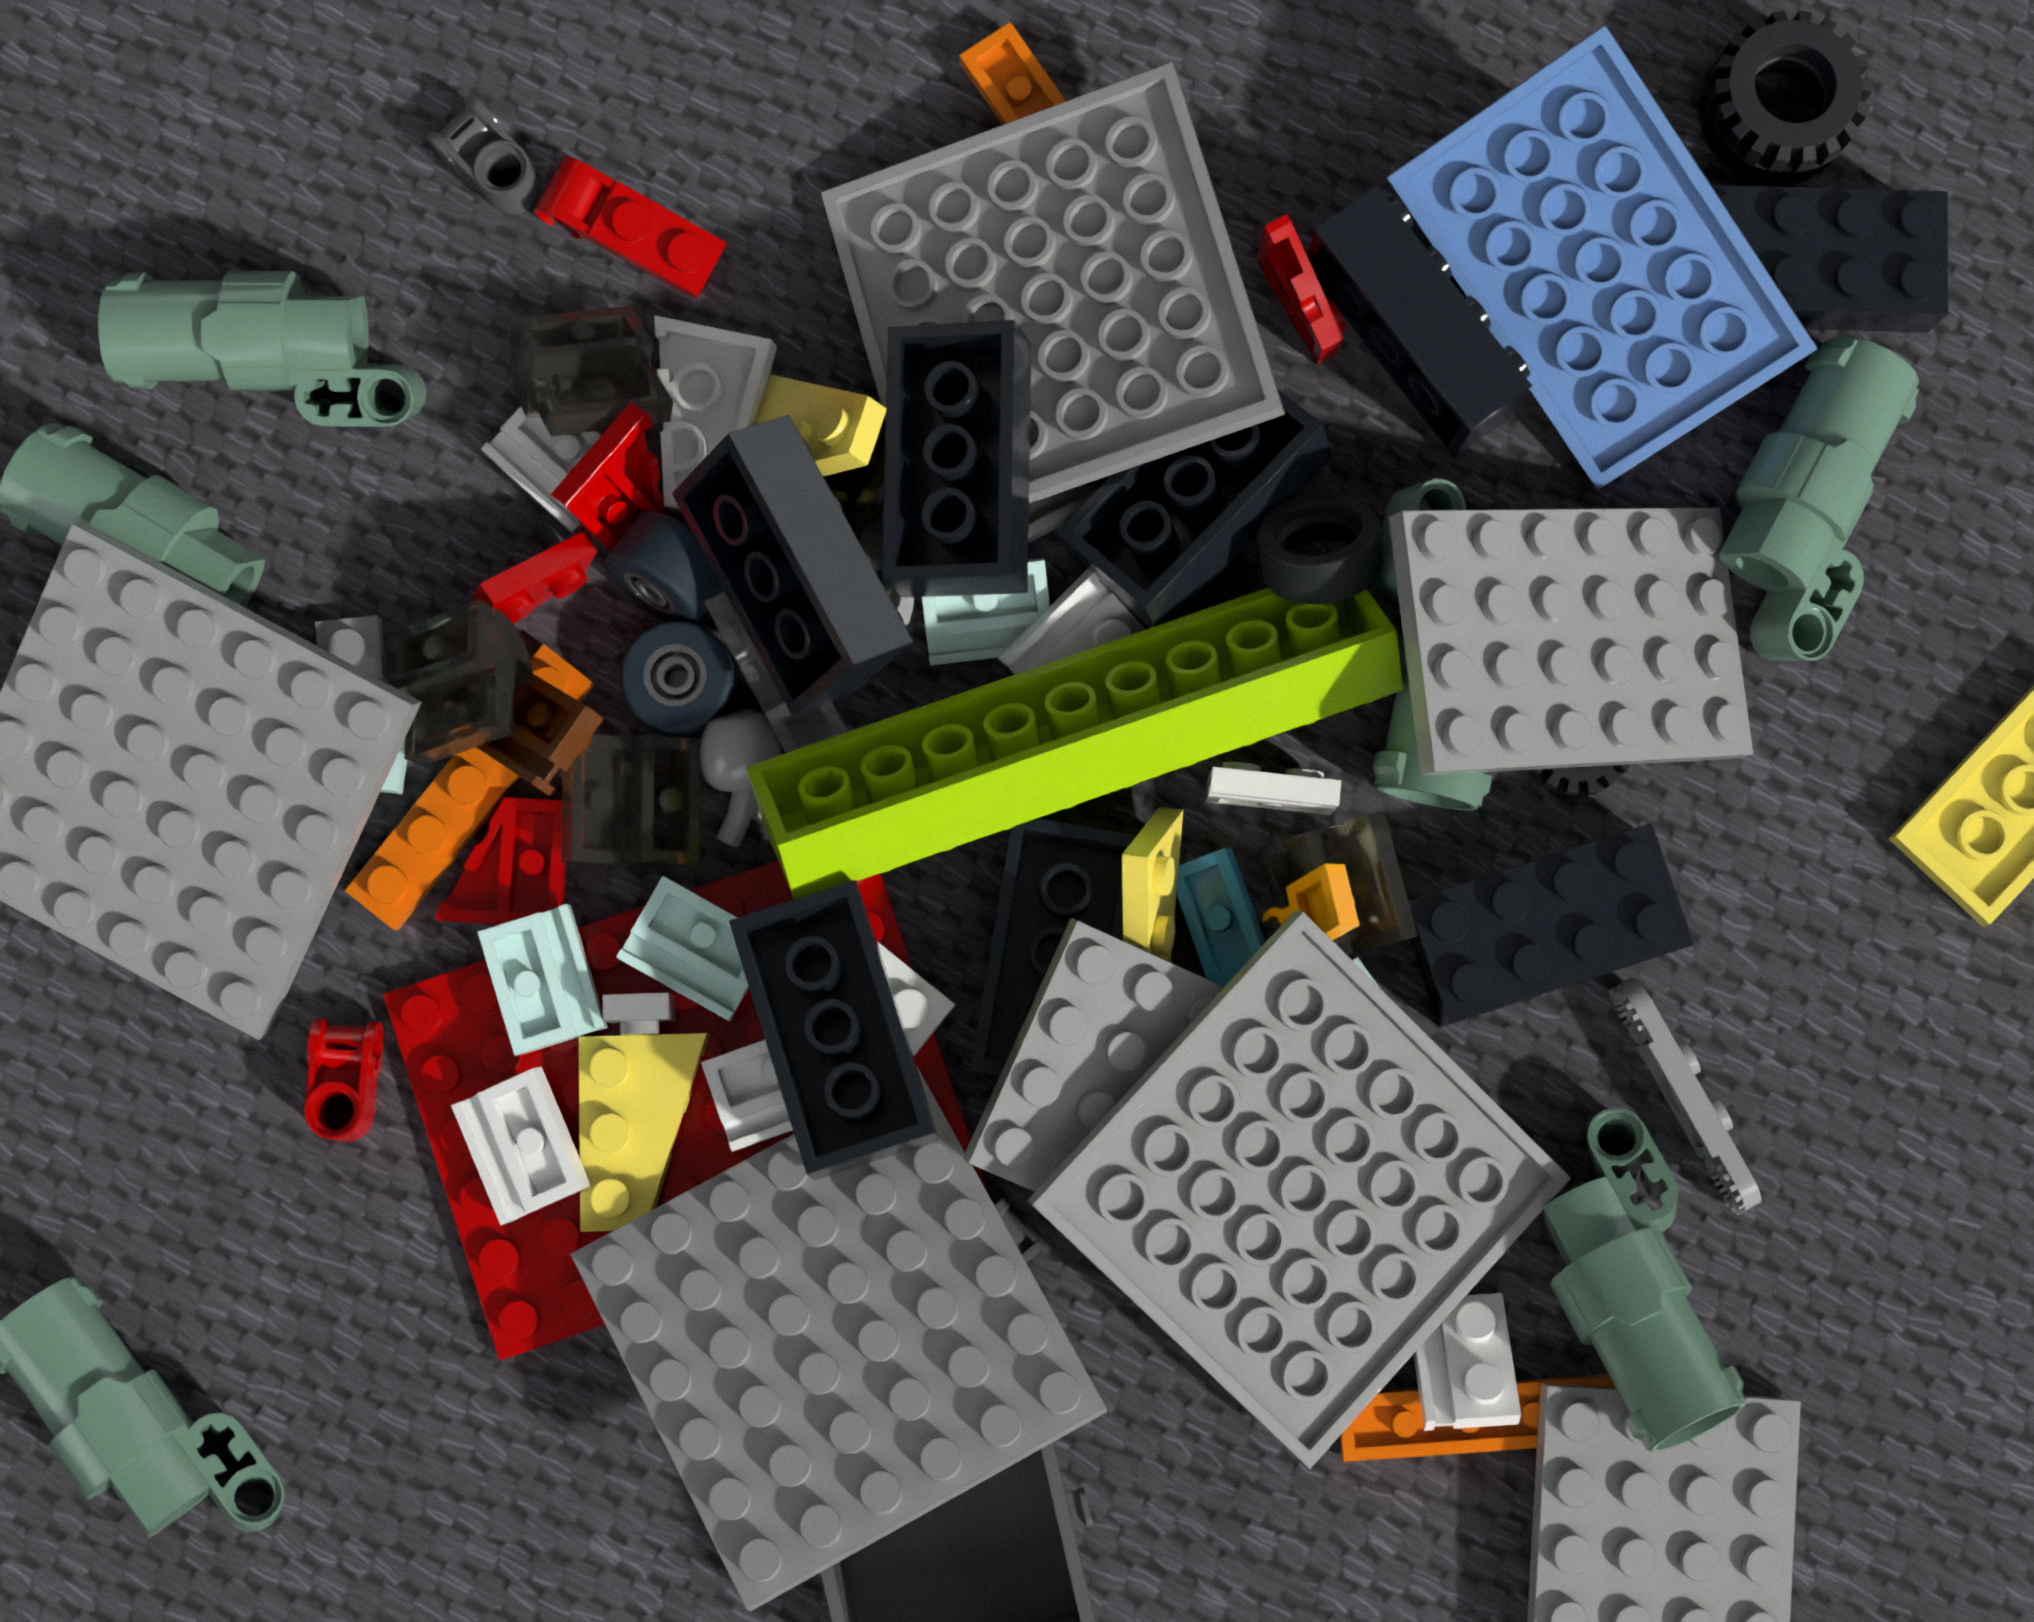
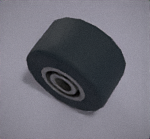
M656 511L641 512L609 552L605 561L609 574L617 585L632 600L664 621L685 620L698 624L723 591L690 527L669 515Z
M685 620L660 622L642 631L627 647L619 668L620 691L631 713L653 733L671 739L697 738L703 735L708 722L723 712L731 711L737 694L736 668L723 643L705 627Z

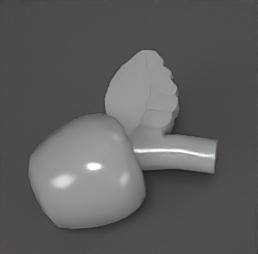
M731 710L716 716L706 724L700 749V764L706 782L719 791L732 792L727 815L716 838L738 848L749 827L753 813L762 820L746 767L782 755L779 740L772 725L764 714L754 710Z

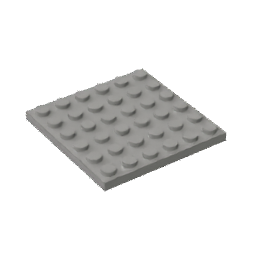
M1172 62L821 192L882 406L886 408L888 327L1015 320L1031 342L1029 503L1285 415L1183 91Z
M85 522L73 523L0 691V901L251 1037L260 1040L267 1035L279 1013L420 707L421 701Z
M1295 910L1027 1201L1288 1450L1311 1469L1541 1213L1543 1207L1550 1203L1571 1178L1304 912Z
M919 1069L918 1072L940 1140L814 1181L806 1174L795 1135L792 1134L571 1254L746 1609L750 1612L1107 1412L1103 1400L973 1166L963 1159L965 1152Z

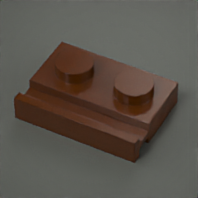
M525 669L489 720V722L495 725L494 729L485 741L477 737L472 745L550 796L555 788L548 783L559 768L567 772L574 760L586 751L592 741L593 733L604 718L583 703Z

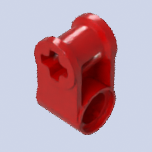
M327 1018L314 1019L308 1038L307 1062L309 1070L304 1112L309 1128L319 1137L343 1143L352 1142L363 1137L372 1126L375 1114L377 1078L382 1066L384 1030L380 1021H370L366 1027L330 1025ZM338 1046L357 1047L356 1050H337L335 1048ZM347 1095L353 1103V1117L347 1126L335 1130L327 1120L328 1107L335 1098Z

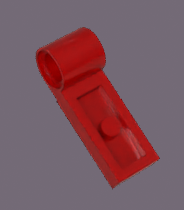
M563 156L533 211L546 224L552 226L554 222H557L573 230L574 232L571 237L578 240H583V238L589 240L696 300L727 244L725 241L621 182L610 178L580 160L568 156Z

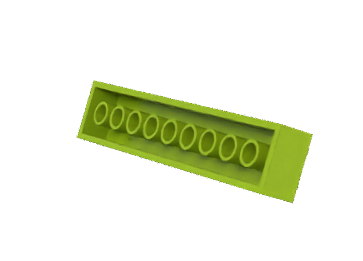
M1268 587L747 766L746 769L764 827L794 899L846 882L859 881L879 873L888 872L896 867L939 852L951 850L956 846L1002 830L1011 829L1019 824L1062 809L1071 808L1079 803L1122 788L1134 786L1139 782L1182 767L1194 765L1199 761L1242 746L1254 744L1262 739L1302 725L1314 723L1322 718L1403 690L1397 631L1367 589L1341 602L1311 605L1291 602L1277 596Z

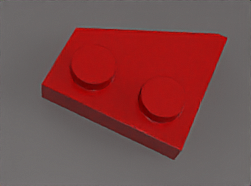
M1285 214L1264 226L1256 261L1312 358L1318 365L1339 353L1344 340L1342 332L1346 330V327L1335 303L1330 298L1325 297L1296 230L1288 215Z
M633 402L628 404L550 494L608 552L612 550L641 512L656 511L666 515L664 497L658 491L660 479L658 458L648 451L645 431L653 427L652 419L648 413Z
M585 531L479 584L455 631V635L468 653L511 624L523 619L552 596H555L556 599L566 597L579 589L587 581L588 577L585 573L598 550Z
M504 797L489 822V830L481 843L475 845L463 867L466 869L447 901H442L436 913V921L500 925L564 905L571 803L566 800Z

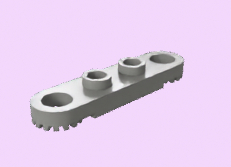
M1631 977L1609 989L1611 1005L1617 1012L1622 1010V1012L1617 1014L1619 1019L1624 1016L1627 1018V1020L1623 1021V1026L1627 1027L1629 1036L1639 1044L1636 1046V1049L1699 1159L1705 1158L1704 1166L1708 1170L1709 1177L1715 1180L1713 1184L1715 1187L1722 1185L1723 1188L1718 1190L1720 1196L1724 1195V1203L1736 1215L1761 1203L1762 1198L1759 1188L1727 1132L1733 1128V1123L1727 1110L1715 1095L1707 1097L1695 1076L1701 1072V1068L1692 1049L1681 1038L1675 1041L1652 999L1635 978Z

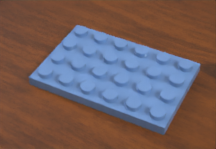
M1606 25L1597 29L1387 177L1433 247L1446 259L1453 277L1466 296L1474 297L1485 309L1491 321L1489 330L1503 348L1509 345L1521 355L1530 371V376L1527 378L1533 385L1530 391L1597 490L1817 350L1815 343Z

